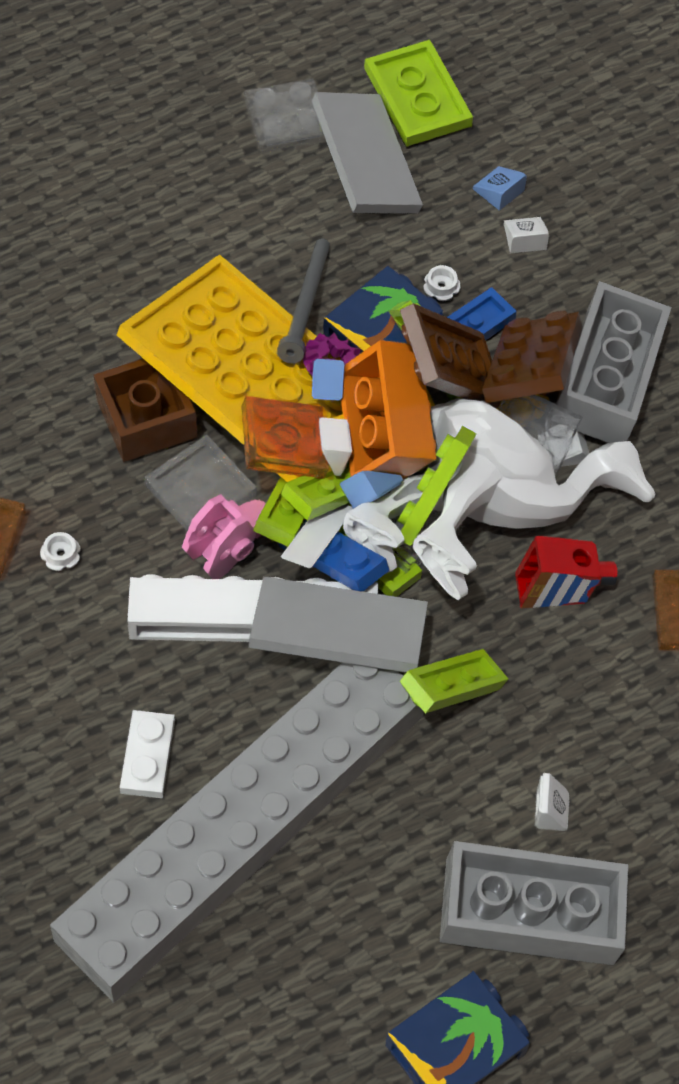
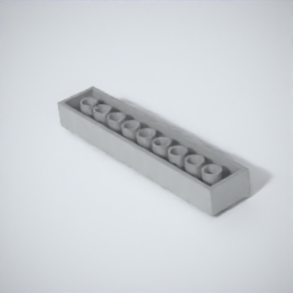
M341 663L51 923L50 927L54 942L115 1003L423 717L424 711L412 701L410 694L399 682L403 675L395 670Z

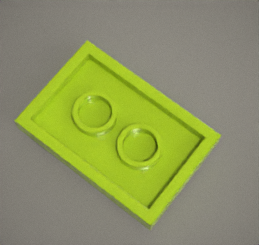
M431 40L365 59L364 69L375 90L380 94L384 106L406 147L472 127L473 116Z

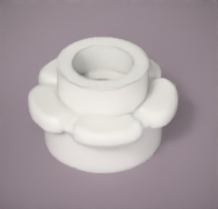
M436 266L425 276L424 281L426 283L423 286L425 293L439 301L452 299L453 294H457L460 290V281L457 274L448 266Z
M53 533L46 538L44 545L41 547V559L46 561L48 568L55 571H61L65 567L72 568L80 559L78 554L80 552V545L67 533ZM58 551L65 552L62 556L57 555Z

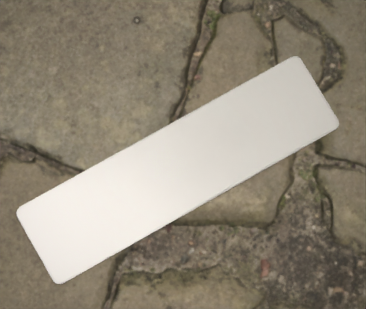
M345 504L308 520L281 555V558L307 568H312L343 525L346 513L352 510L353 507Z

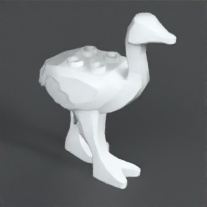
M458 398L447 403L431 406L430 417L433 438L436 442L435 453L439 450L447 434L456 437L462 425L477 434L433 510L442 511L441 516L417 536L413 543V549L447 593L459 600L468 594L464 574L468 575L477 567L476 562L458 540L456 534L457 528L467 516L478 522L515 529L544 527L566 521L578 508L589 491L596 486L601 485L604 488L622 490L636 496L643 502H650L655 497V492L645 478L638 451L631 441L607 443L593 450L578 464L567 481L558 485L549 451L538 440L533 438L517 422L492 405L483 401ZM436 456V460L428 464V467L436 471L442 459ZM424 474L409 476L390 493L376 501L362 503L345 515L343 521L345 534L352 540L386 558L389 567L388 572L397 568L392 547H399L405 540L402 532L391 519L403 512L409 500L417 504L423 492L416 488Z

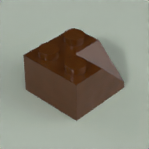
M140 359L93 374L97 402L123 462L197 438L196 412L190 398L146 360Z

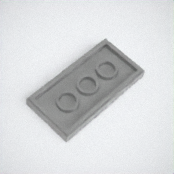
M315 92L312 104L352 212L419 213L423 204L380 94Z
M263 576L249 637V648L407 672L408 670L418 668L428 602Z

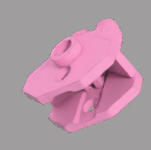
M221 494L208 500L192 519L182 544L183 550L193 560L203 555L208 560L203 567L206 573L212 579L222 578L238 561L245 559L253 550V541L261 536V534L254 532L253 529L266 503L260 501V499H254L239 506L233 500L227 501Z

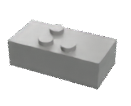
M599 281L582 324L565 388L559 392L550 421L608 443L627 441L637 421L672 307Z
M454 841L446 859L440 942L614 965L625 950L628 864Z

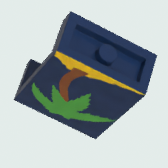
M387 266L324 317L323 335L329 337L335 333L338 340L345 341L350 339V347L361 349V354L379 340L407 343L401 329L388 312L398 303L411 300L412 303H418L420 306L440 315H443V310L435 299L425 296L416 289L408 277L398 274L391 267Z
M473 971L389 1031L385 1046L414 1084H477L512 1057L516 1056L519 1060L525 1056L530 1042L527 1039L529 1033L522 1021L514 1014L509 1016L499 1004L501 997L493 984L487 979L481 981Z

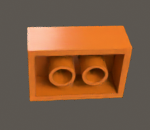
M379 340L344 365L341 405L344 419L349 423L352 446V453L349 458L350 476L360 471H375L401 475L402 479H405L436 460V442L433 438L430 417L431 405L428 400L427 388L416 375L414 370L416 358L412 347L408 343Z

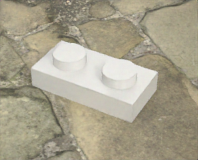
M133 710L120 783V794L163 798L175 715Z

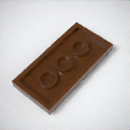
M415 303L401 309L400 313L404 322L401 326L402 333L406 342L413 349L416 358L414 370L419 380L424 385L463 399L486 402L482 388L491 366L492 358L483 333ZM506 400L491 402L488 404L492 405L494 408H498L506 404L507 402Z
M556 311L542 319L530 321L529 318H518L505 325L482 388L486 403L564 390L582 328L579 312L568 314L566 311Z

